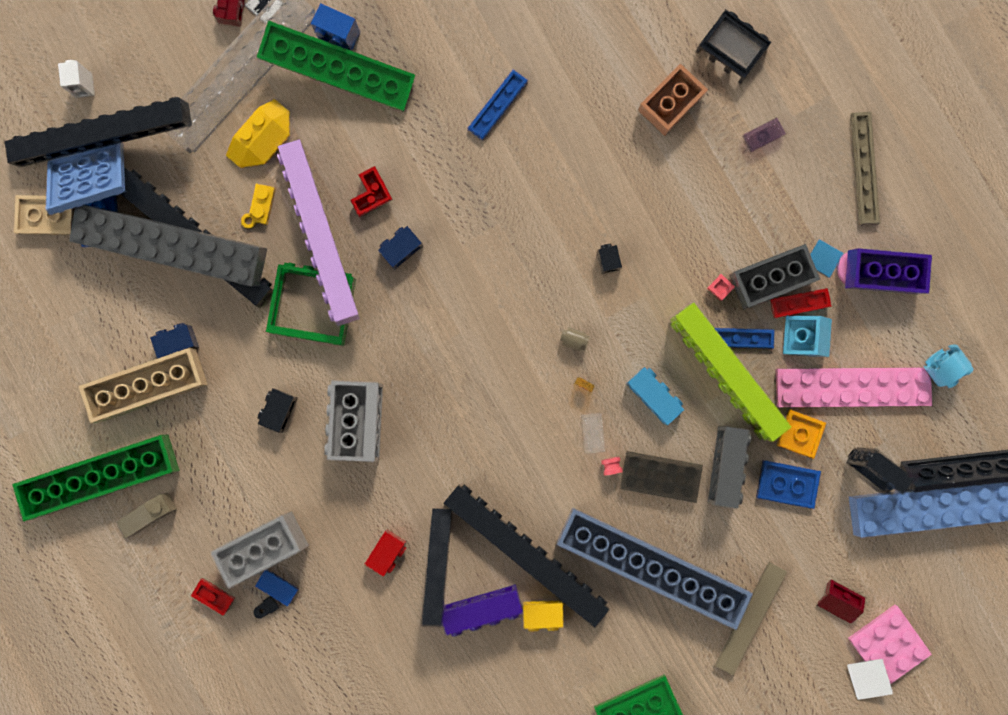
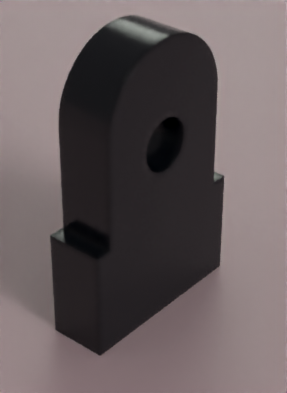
M269 596L254 609L253 614L256 618L261 619L269 613L272 614L280 607L274 598Z

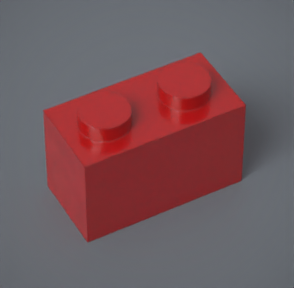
M388 529L385 530L364 565L383 577L386 573L391 574L396 566L394 560L397 556L401 558L406 550L404 546L406 541Z

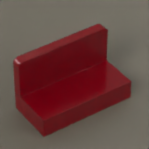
M831 579L827 583L825 595L818 601L817 606L848 623H853L864 613L865 597Z

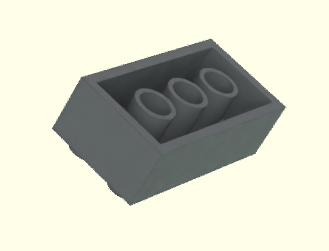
M806 244L734 271L729 275L743 310L821 280Z
M718 426L708 503L739 509V505L742 504L743 493H741V487L746 481L744 465L747 466L749 458L746 450L747 446H750L751 443L749 430Z

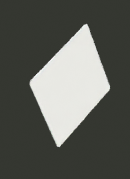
M883 659L847 665L858 700L893 694Z

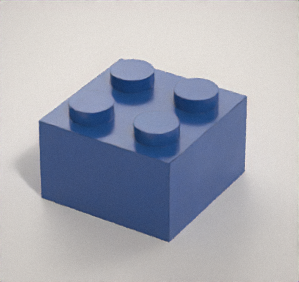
M320 3L311 21V26L318 39L350 51L353 50L361 33L355 18Z

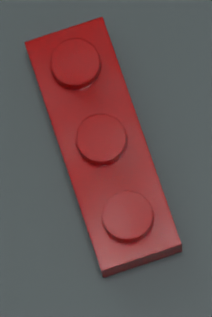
M828 288L770 300L773 318L832 307Z

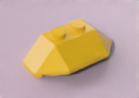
M276 99L258 107L233 136L226 156L240 168L266 164L277 152L278 146L283 145L290 136L289 110Z

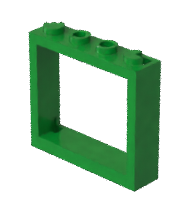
M285 262L284 265L278 264L266 332L344 346L348 323L340 326L339 337L277 326L286 274L317 278L316 275L319 274V271L314 270L312 266L303 265V268L295 267L296 264ZM345 272L353 296L356 279L351 277L352 274Z

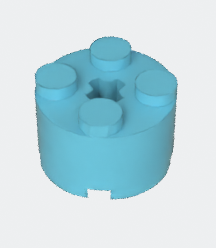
M956 344L949 345V350L944 351L941 349L926 360L927 366H923L939 387L947 386L952 388L958 384L960 378L974 371L971 362Z

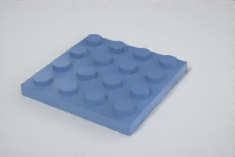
M123 143L49 160L47 163L46 211L49 215L81 207L84 204L100 201L103 198L125 192Z

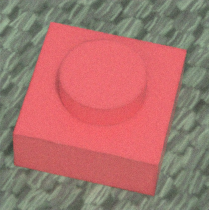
M720 274L707 289L717 299L722 301L735 286Z

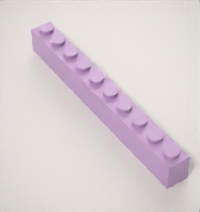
M299 139L278 146L280 153L277 154L280 165L284 164L285 170L282 172L285 181H289L291 185L288 191L291 199L295 198L296 205L293 206L296 215L301 216L302 222H299L302 233H306L308 237L305 243L308 251L312 250L314 256L311 257L314 269L318 268L319 274L316 275L320 286L323 285L325 289L322 295L325 303L330 305L331 310L328 313L331 322L335 321L337 326L359 320L360 317L302 143Z

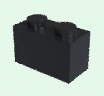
M272 388V391H269L265 397L267 403L264 409L262 408L258 414V424L275 432L283 433L298 397Z

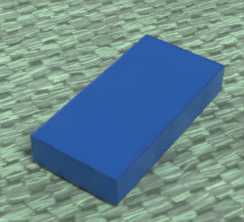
M268 569L264 570L255 587L287 607L299 590V588Z

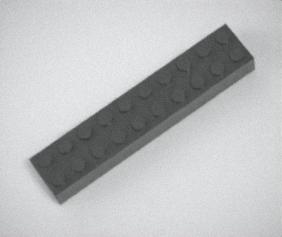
M87 204L75 207L69 242L248 286H260L268 249Z

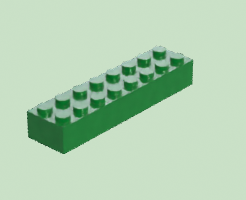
M169 434L14 483L12 487L24 522L180 470Z

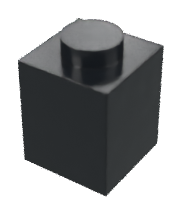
M609 243L600 246L601 249H598L597 256L601 273L605 274L621 270L622 264L617 245L612 246Z

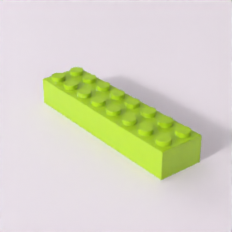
M694 302L670 319L672 322L670 325L676 333H681L684 337L682 339L684 344L695 351V358L700 363L703 362L706 365V372L712 379L716 378L719 382V389L731 397L730 403L736 409L739 408L743 413L741 415L747 424H752L755 428L753 432L760 440L763 438V440L773 442L791 428L790 424Z

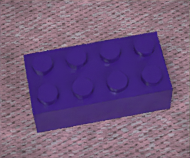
M860 248L848 250L845 289L917 295L929 294L932 255Z
M516 584L445 604L443 626L446 636L451 634L452 637L463 634V631L467 629L476 631L481 629L482 625L488 623L490 626L501 623V620L505 618L509 620L519 618L520 614H523V607Z

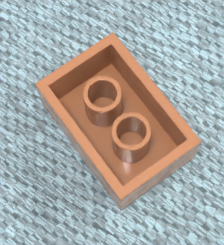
M679 64L640 104L638 111L666 136L705 96L708 89L683 65Z

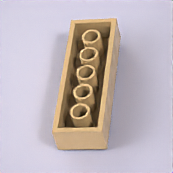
M187 348L80 385L79 389L90 423H101L199 389L208 384L196 349Z

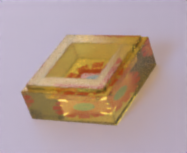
M577 377L574 382L576 386L590 393L595 387L592 383L580 377Z

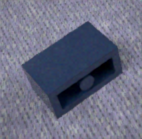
M408 226L399 228L394 233L395 236L390 240L386 239L380 244V249H378L394 270L423 247L422 242Z
M180 323L174 325L172 330L167 331V329L155 332L156 335L150 337L157 359L187 348H199L193 327Z

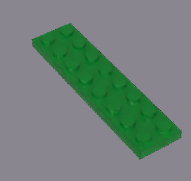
M269 20L256 57L264 62L404 112L415 78V74Z

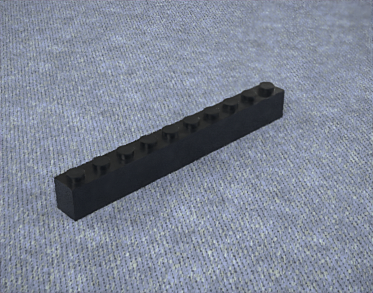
M171 97L168 101H155L148 106H135L132 110L116 111V114L112 115L103 114L99 115L98 118L83 119L75 124L66 123L63 127L59 128L50 127L43 132H30L26 136H14L12 139L5 141L7 163L23 167L192 126L189 103L180 97Z
M124 168L125 192L120 194L151 220L211 234L206 229L202 231L198 227L200 224L192 217L189 219L185 217L184 214L186 212L179 206L173 207L170 204L171 200L166 195L156 193L155 190L157 188L149 181L144 183L141 180L143 176L134 169L129 171ZM264 277L261 279L260 286H248L225 280L259 308L273 293L272 283Z
M458 484L443 504L595 628L610 610L607 606L608 602L602 596L596 597L592 594L593 589L586 583L581 585L577 581L578 577L570 570L568 572L564 571L561 568L563 565L557 559L553 558L551 560L547 557L548 552L541 546L536 548L531 544L533 540L525 533L523 535L519 534L516 531L518 528L513 523L503 521L501 519L503 515L496 509L491 511L486 507L488 503L480 496L475 498L471 494L473 491L468 486Z

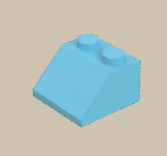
M786 316L783 354L829 357L832 319L823 316Z

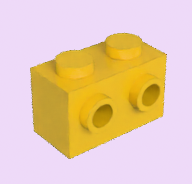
M562 601L523 602L524 629H528L530 632L540 631L539 628H547L548 631H558L559 628L563 627Z

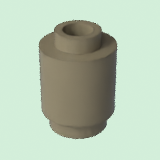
M568 327L567 330L563 329L560 341H563V346L578 351L580 349L585 351L590 336L585 335V332Z

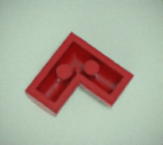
M375 166L358 174L366 192L350 201L359 218L393 200Z

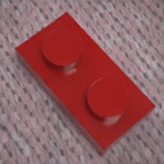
M204 578L200 579L191 594V597L222 616L226 615L235 600V597Z

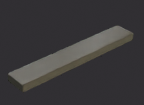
M871 112L852 113L850 118L859 226L879 225L880 216Z
M768 562L753 591V595L737 630L733 629L715 666L734 675L787 571Z

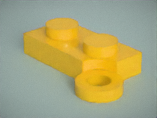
M256 183L250 211L241 218V224L245 228L251 229L255 227L256 223L268 225L276 191L275 187ZM247 218L252 219L251 224H246Z

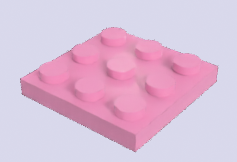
M893 605L848 638L864 662L883 659L890 684L932 655L897 605Z

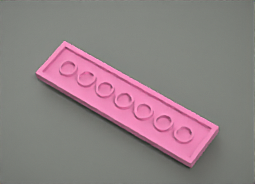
M924 368L776 369V407L932 406L931 377Z

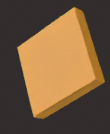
M788 410L786 421L790 424L791 428L779 437L776 446L814 459L826 422L793 410Z

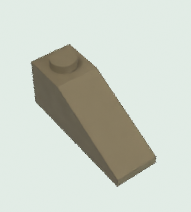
M163 493L139 506L117 521V524L124 537L128 538L175 511L177 508L169 494Z

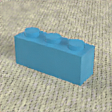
M644 367L626 384L665 426H668L684 411L682 408L683 403L678 397L675 396L673 398L668 393L670 389L663 382L659 383L655 379L657 375L650 368L646 369Z

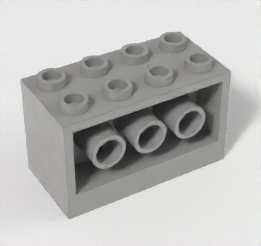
M331 381V385H328L327 390L330 404H327L326 414L329 416V424H326L325 434L328 436V444H325L324 448L327 460L379 461L383 384ZM352 397H354V399L356 400V403L353 404V407L352 404H350V400L352 399ZM353 416V419H355V423H353L351 426V423H349V419H351V417ZM350 436H352V438L354 439V443H352L351 445L350 442H348V438H350Z
M291 511L210 553L227 587L230 588L308 547L309 544Z

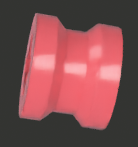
M620 457L601 460L605 468L604 476L623 472L622 467L619 465Z

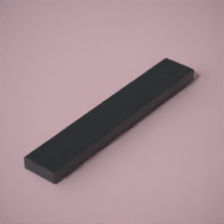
M432 508L421 623L423 627H442L452 522L451 509Z

